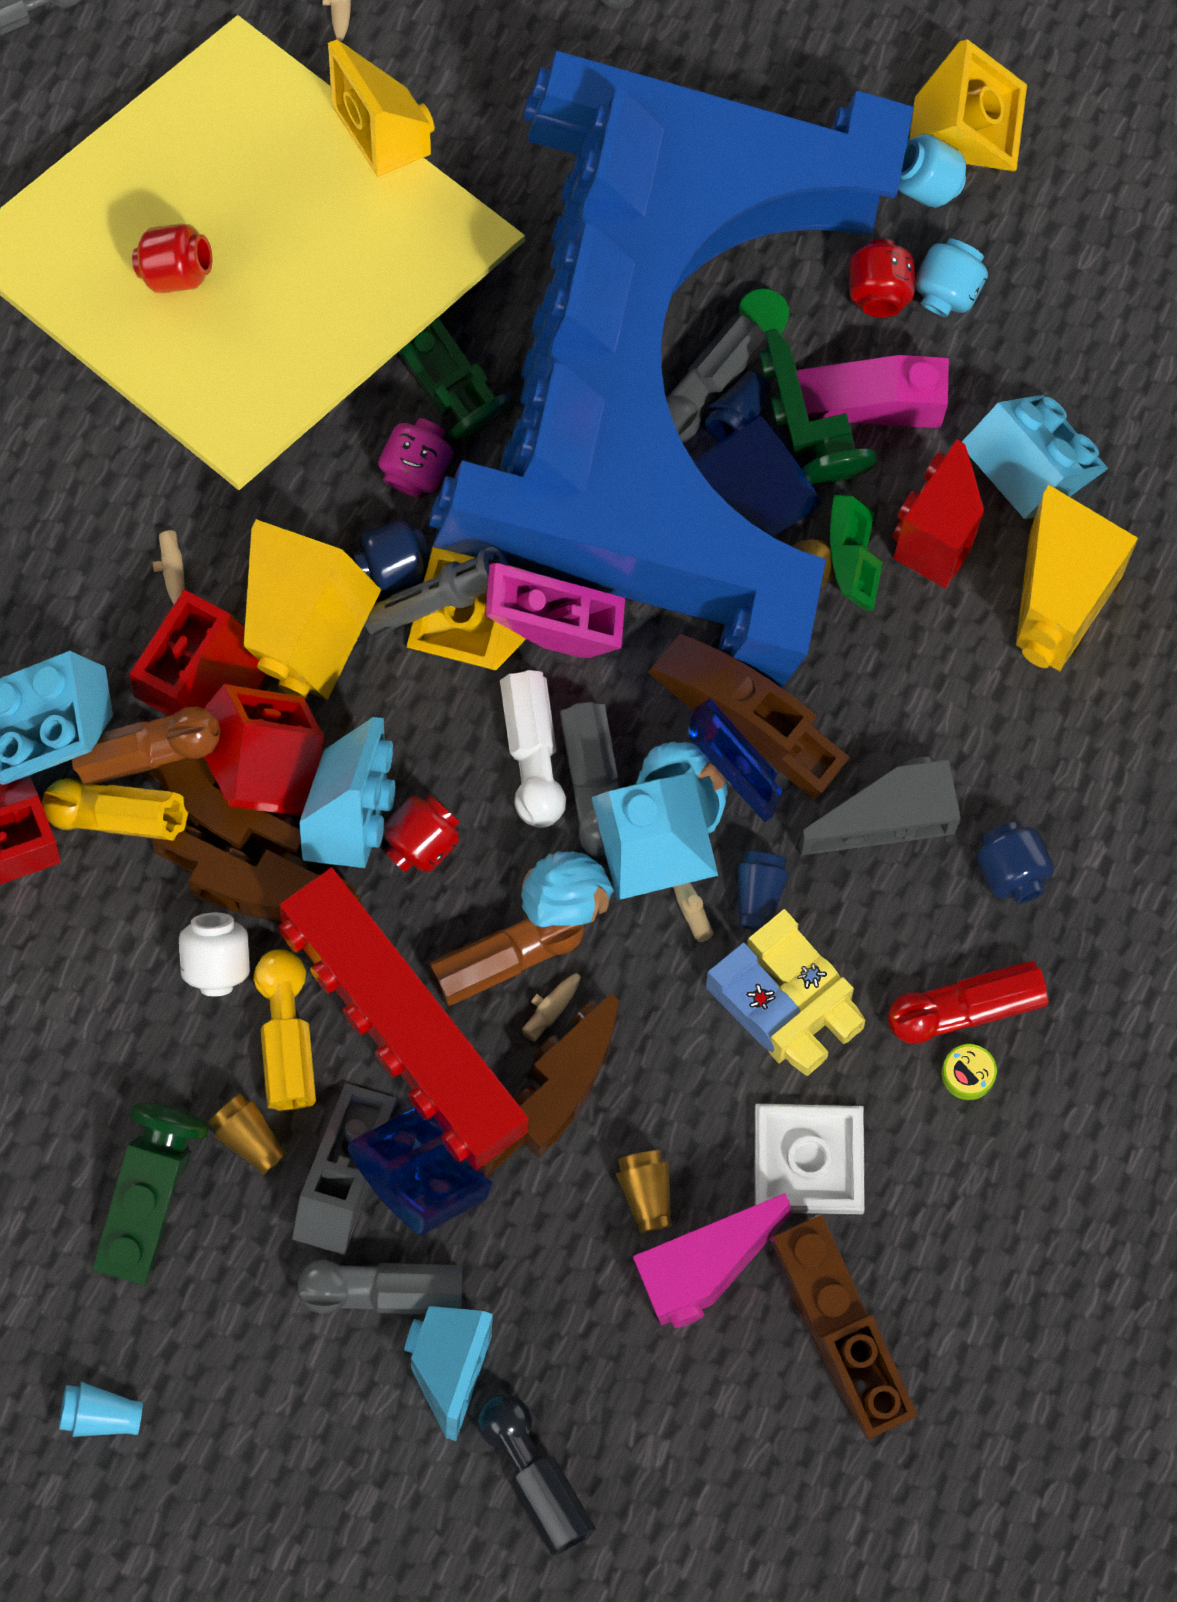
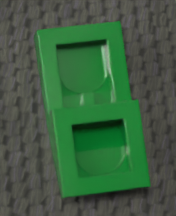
M834 495L831 512L830 544L837 583L842 595L863 610L873 611L883 564L881 560L867 551L874 512L853 496Z

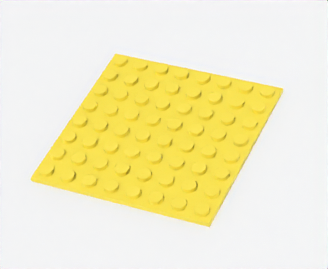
M237 15L0 208V296L236 489L240 490L524 243L525 235L425 158L377 177L332 107L331 86ZM181 223L191 224L200 234H204L210 243L213 256L211 272L205 275L202 284L194 290L170 293L153 292L146 286L143 278H139L136 275L132 264V254L134 249L138 247L142 234L151 227Z

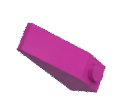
M895 355L796 370L809 420H819L847 413L849 423L926 428L942 427L948 405L949 358Z
M499 563L489 565L485 616L542 648L575 657L591 658L621 648L625 598Z
M786 1193L633 1256L661 1325L672 1322L674 1328H680L704 1317L702 1309L712 1306L770 1240L769 1237L773 1236L791 1216L792 1211Z

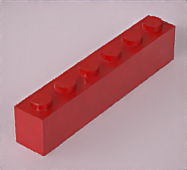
M332 867L279 904L282 924L278 926V929L284 940L294 952L297 953L303 949L315 964L310 967V970L318 984L327 994L334 990L347 1005L342 1011L350 1025L360 1036L368 1032L380 1047L375 1051V1054L381 1065L393 1078L401 1074L412 1089L408 1093L411 1103L425 1120L432 1116L445 1131L440 1136L442 1142L459 1163L467 1159L474 1170L477 1171L528 1133V1116Z

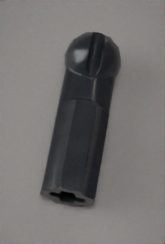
M495 1396L488 1400L480 1410L478 1428L481 1437L490 1446L505 1450L516 1469L511 1485L551 1555L561 1554L592 1536L591 1534L596 1528L556 1458L541 1456L530 1438L533 1419L529 1407L521 1399L514 1396Z

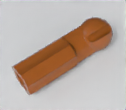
M200 706L184 707L171 716L103 732L91 752L72 759L73 769L79 774L83 784L98 785L156 769L160 765L185 758H203L213 752L218 744L220 727L217 718L208 710Z
M527 918L506 929L495 931L428 962L430 974L444 1003L449 1007L520 974L521 971L555 955L572 952L579 946L584 935L585 926L583 924L577 926L552 925L539 927Z

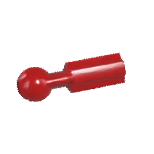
M1033 960L963 979L955 984L923 993H906L898 997L890 1006L888 1024L891 1032L897 1039L907 1044H922L934 1036L966 1027L973 1028L1045 1008L1049 1002L1046 991L1047 985L1041 968H1038Z

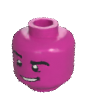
M418 418L415 425L408 423L396 425L378 460L379 468L385 474L383 481L387 485L414 498H419L422 492L432 493L436 491L454 455L452 447L443 440L446 431L440 426L422 418Z

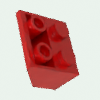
M959 440L955 441L947 455L940 451L935 455L925 472L924 478L927 481L920 494L912 491L902 505L897 516L901 520L892 535V539L897 541L893 559L944 589L948 587L971 552L984 512L966 444Z
M184 589L130 672V680L134 698L171 716L184 707L200 706L205 708L224 684L259 690L268 674L257 668L259 660L244 647L245 627L230 613Z
M224 684L204 708L217 718L220 727V738L213 752L203 757L207 761L220 787L222 797L226 800L228 806L302 816L321 760L324 735L304 697Z
M30 776L5 785L0 784L1 885L61 863L55 838Z

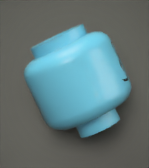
M922 134L907 141L898 189L902 194L925 206L937 208L945 205L957 197L964 188L966 181L965 158L957 148L935 136Z
M948 239L946 244H934L926 254L915 276V288L924 297L921 305L942 317H948L950 311L958 313L969 311L988 277V271L982 263L983 254L972 246L956 239Z

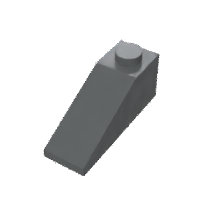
M917 757L906 761L903 766L894 768L803 829L799 843L800 856L955 835L961 817L949 760L934 762V759L931 757Z
M345 1083L301 1192L292 1240L345 1255L362 1210L397 1098Z

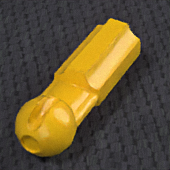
M73 778L56 780L47 788L42 799V806L47 820L54 827L61 830L80 828L173 841L179 832L184 831L188 816L184 806V797L175 792L115 785H85L82 781Z
M275 949L263 955L254 971V982L258 992L270 1000L271 1020L265 1023L260 1031L267 1108H273L278 1111L311 1107L316 1102L309 1023L296 1017L294 998L305 983L306 970L300 958L293 952L284 949Z

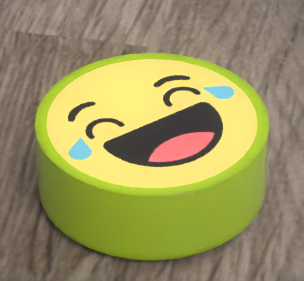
M964 1044L954 1048L947 1055L942 1067V1080L946 1089L952 1095L963 1100H975L986 1095L992 1088L997 1075V1066L992 1055L983 1047L974 1044Z

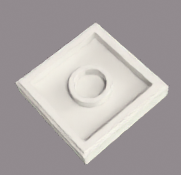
M756 1104L755 1205L786 1193L792 1213L863 1214V1106Z

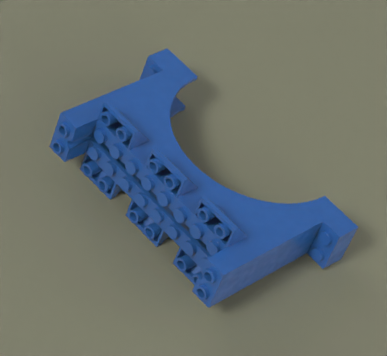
M556 51L549 69L539 68L533 91L530 90L522 120L531 122L526 141L575 154L576 158L572 172L567 174L560 202L565 203L562 217L558 216L551 239V246H555L551 268L555 269L552 284L548 283L542 305L539 304L536 309L531 327V334H534L535 338L532 350L528 349L522 367L521 378L525 379L520 403L524 404L525 407L521 420L518 419L512 439H508L505 445L500 469L505 470V472L462 461L454 478L445 476L440 495L435 498L429 519V526L437 528L433 547L477 557L480 550L492 546L503 554L510 566L724 624L725 627L718 650L746 664L783 688L808 655L826 559L800 551L754 526L734 510L711 487L695 466L680 439L665 396L661 370V341L664 320L671 296L687 278L708 261L746 241L770 234L798 230H826L871 236L879 197L884 196L894 199L897 195L914 107L856 90L847 108L839 106L832 129Z

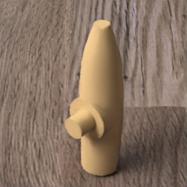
M323 0L322 5L331 6L333 29L336 38L342 41L349 26L351 0Z
M168 530L159 534L161 561L153 562V571H163L168 594L173 604H175L185 589L184 569L176 532Z
M686 883L674 886L673 889L678 904L695 940L704 942L710 939L714 932L706 917L703 901L697 895L692 884Z
M575 973L562 981L544 999L536 994L531 1003L538 1008L521 1029L525 1037L535 1042L543 1031L554 1023L574 996L581 979L579 974Z

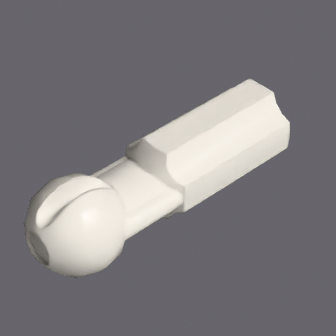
M527 670L521 673L508 674L500 680L509 750L514 760L519 761L522 783L515 793V808L524 822L534 827L542 828L554 824L565 811L566 796L560 784L553 779L550 756L557 749L546 677H543V672Z

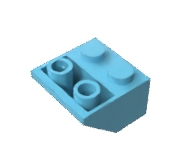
M1044 394L998 402L962 441L966 444L969 456L1024 519L1036 516L1042 495L1048 485L1070 497L1108 469L1098 457L1099 450L1097 446L1086 436L1078 434L1066 421L1067 414L1062 406L1052 398L1045 397Z
M68 651L0 678V784H8L93 750L113 716L105 666Z
M372 717L323 751L299 822L303 861L365 868L371 848L380 847L384 829L382 814L383 811L392 810L395 797V781L387 779V773L392 763L393 743L392 741L385 740L384 718Z

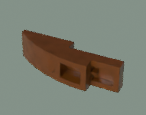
M679 634L648 671L651 676L725 739L736 733L813 800L825 790L850 758L811 725L817 718V715L795 697L746 664L701 641Z
M185 758L160 765L156 769L141 772L153 790L175 792L184 797L185 809L188 812L186 824L201 832L206 837V840L217 848L224 850L226 846H229L245 854L252 843L279 856L282 852H288L302 859L300 823L282 813H275L272 816L260 810L228 806L204 758Z
M185 825L184 831L179 832L173 841L152 838L156 855L192 872L189 878L191 895L218 907L247 916L282 922L279 904L319 876L309 871L310 866L296 855L282 852L279 856L267 849L257 867L252 865V859L243 852L226 846L224 850L205 842L206 837L201 832L189 825ZM342 879V881L346 884V886L349 888V890L353 893V895L361 904V896L356 894L357 889L352 884Z
M612 993L600 1004L595 999L587 1003L574 1017L572 1022L576 1026L562 1039L557 1035L552 1036L537 1050L534 1055V1059L537 1062L534 1064L533 1079L541 1087L536 1090L533 1086H530L515 1099L529 1118L528 1133L476 1171L484 1180L523 1144L539 1159L559 1139L577 1116L599 1077L612 1042L619 1000Z
M820 1214L769 1237L791 1285L788 1290L843 1400L866 1439H871L917 1417L918 1414L872 1314H867L823 1215Z

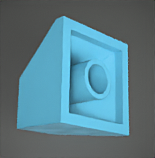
M693 773L645 782L592 797L617 900L718 876Z
M429 1306L424 1322L414 1319L404 1351L413 1353L411 1369L445 1437L457 1441L491 1340L493 1314L479 1310Z

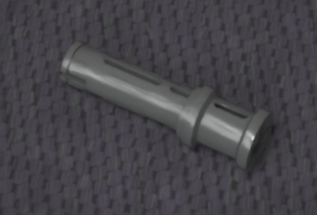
M490 546L480 550L476 558L465 563L451 562L444 565L439 576L376 602L366 620L365 627L370 634L379 637L397 627L409 624L445 607L465 608L470 606L475 601V597L487 593L489 565L499 563L508 566V563L497 548Z

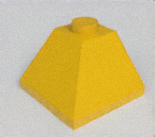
M338 39L329 42L332 107L376 176L379 177L431 155L430 133L434 132L435 126L426 105L423 103L418 105L404 85Z
M968 39L960 41L915 96L909 140L922 134L932 135L957 148L964 156L966 164L1016 171L1027 84Z
M433 547L424 582L439 576L444 565L451 562L462 564L476 557ZM487 593L475 597L473 604L465 608L449 606L413 621L406 647L497 670L526 638L485 616Z

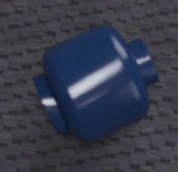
M397 521L362 533L359 540L360 552L353 553L352 559L381 589V595L423 582L425 569L428 567L430 552L420 528L413 530L407 522Z
M1011 822L991 830L982 837L983 846L978 850L976 860L990 892L999 899L1014 898L1016 904H1023L1038 898L1045 892L1043 884L1052 876L1054 864L1037 830L1031 827H1022L1019 822Z

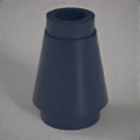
M754 371L746 372L742 378L707 408L705 427L714 439L725 445L734 446L750 437L766 396L770 391V384L765 380L764 376Z
M750 851L744 853L743 863L737 865L740 917L738 927L758 931L774 918L789 876V872L785 870L786 858L764 852Z

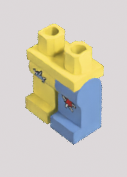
M785 909L749 937L748 946L743 942L707 973L706 989L768 1050L778 1063H781L786 1058L791 1065L806 1076L817 1069L828 1057L829 1052L813 1036L826 1025L842 1044L849 1042L864 1028L866 1020L857 1006L851 1001L854 988L844 977H840L835 968L799 932L798 923Z

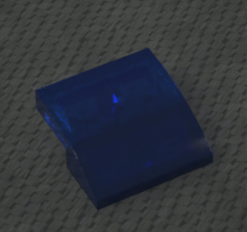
M756 415L693 460L695 466L711 487L734 510L773 538L822 504L811 483L805 479L802 469L762 416Z
M709 698L694 708L689 724V738L763 822H766L773 817L783 791L775 782L777 773Z
M413 1108L351 1140L348 1151L365 1180L378 1197L398 1218L421 1236L486 1200L493 1182L478 1171H475L466 1162L462 1161L459 1163L442 1142L440 1136L445 1131L436 1119L431 1117L425 1120L416 1108Z

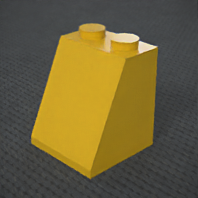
M1048 485L1042 495L1029 534L1016 646L1023 649L1024 657L1032 664L1040 668L1051 666L1060 672L1123 577L1138 538Z
M256 519L251 528L244 647L259 660L257 668L279 679L280 681L277 686L286 693L304 697V699L310 693L328 700L381 589L342 549Z

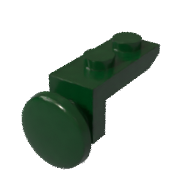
M436 318L398 351V354L440 414L444 417L453 412L459 421L446 434L453 442L465 440L482 431L501 417L513 403V398L509 391L497 397L493 395L487 386L489 379L478 363L471 366L439 318Z
M776 329L765 331L767 348L759 350V356L765 380L775 378L779 393L778 396L770 397L777 427L787 426L795 460L814 455L817 457L816 460L810 462L802 469L805 480L808 483L817 485L835 484L857 478L873 469L877 464L876 452L872 449H855L847 413L809 422L791 347Z
M149 1102L133 1105L129 1113V1117L145 1126L143 1136H138L127 1146L92 1269L144 1286L159 1248L178 1178L185 1173L192 1151L187 1149L189 1139L207 1138L209 1130L208 1124L203 1119L188 1111L169 1105Z

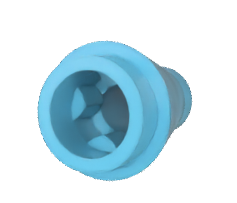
M80 1382L79 1387L66 1385L60 1412L59 1430L72 1431V1437L112 1434L138 1435L143 1402L124 1398L84 1382Z

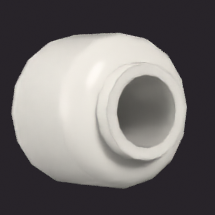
M217 912L201 914L191 920V924L181 931L179 935L181 976L190 986L199 988L201 993L207 996H223L232 992L233 986L242 983L247 978L250 972L248 933L242 925L234 922V918L231 915Z

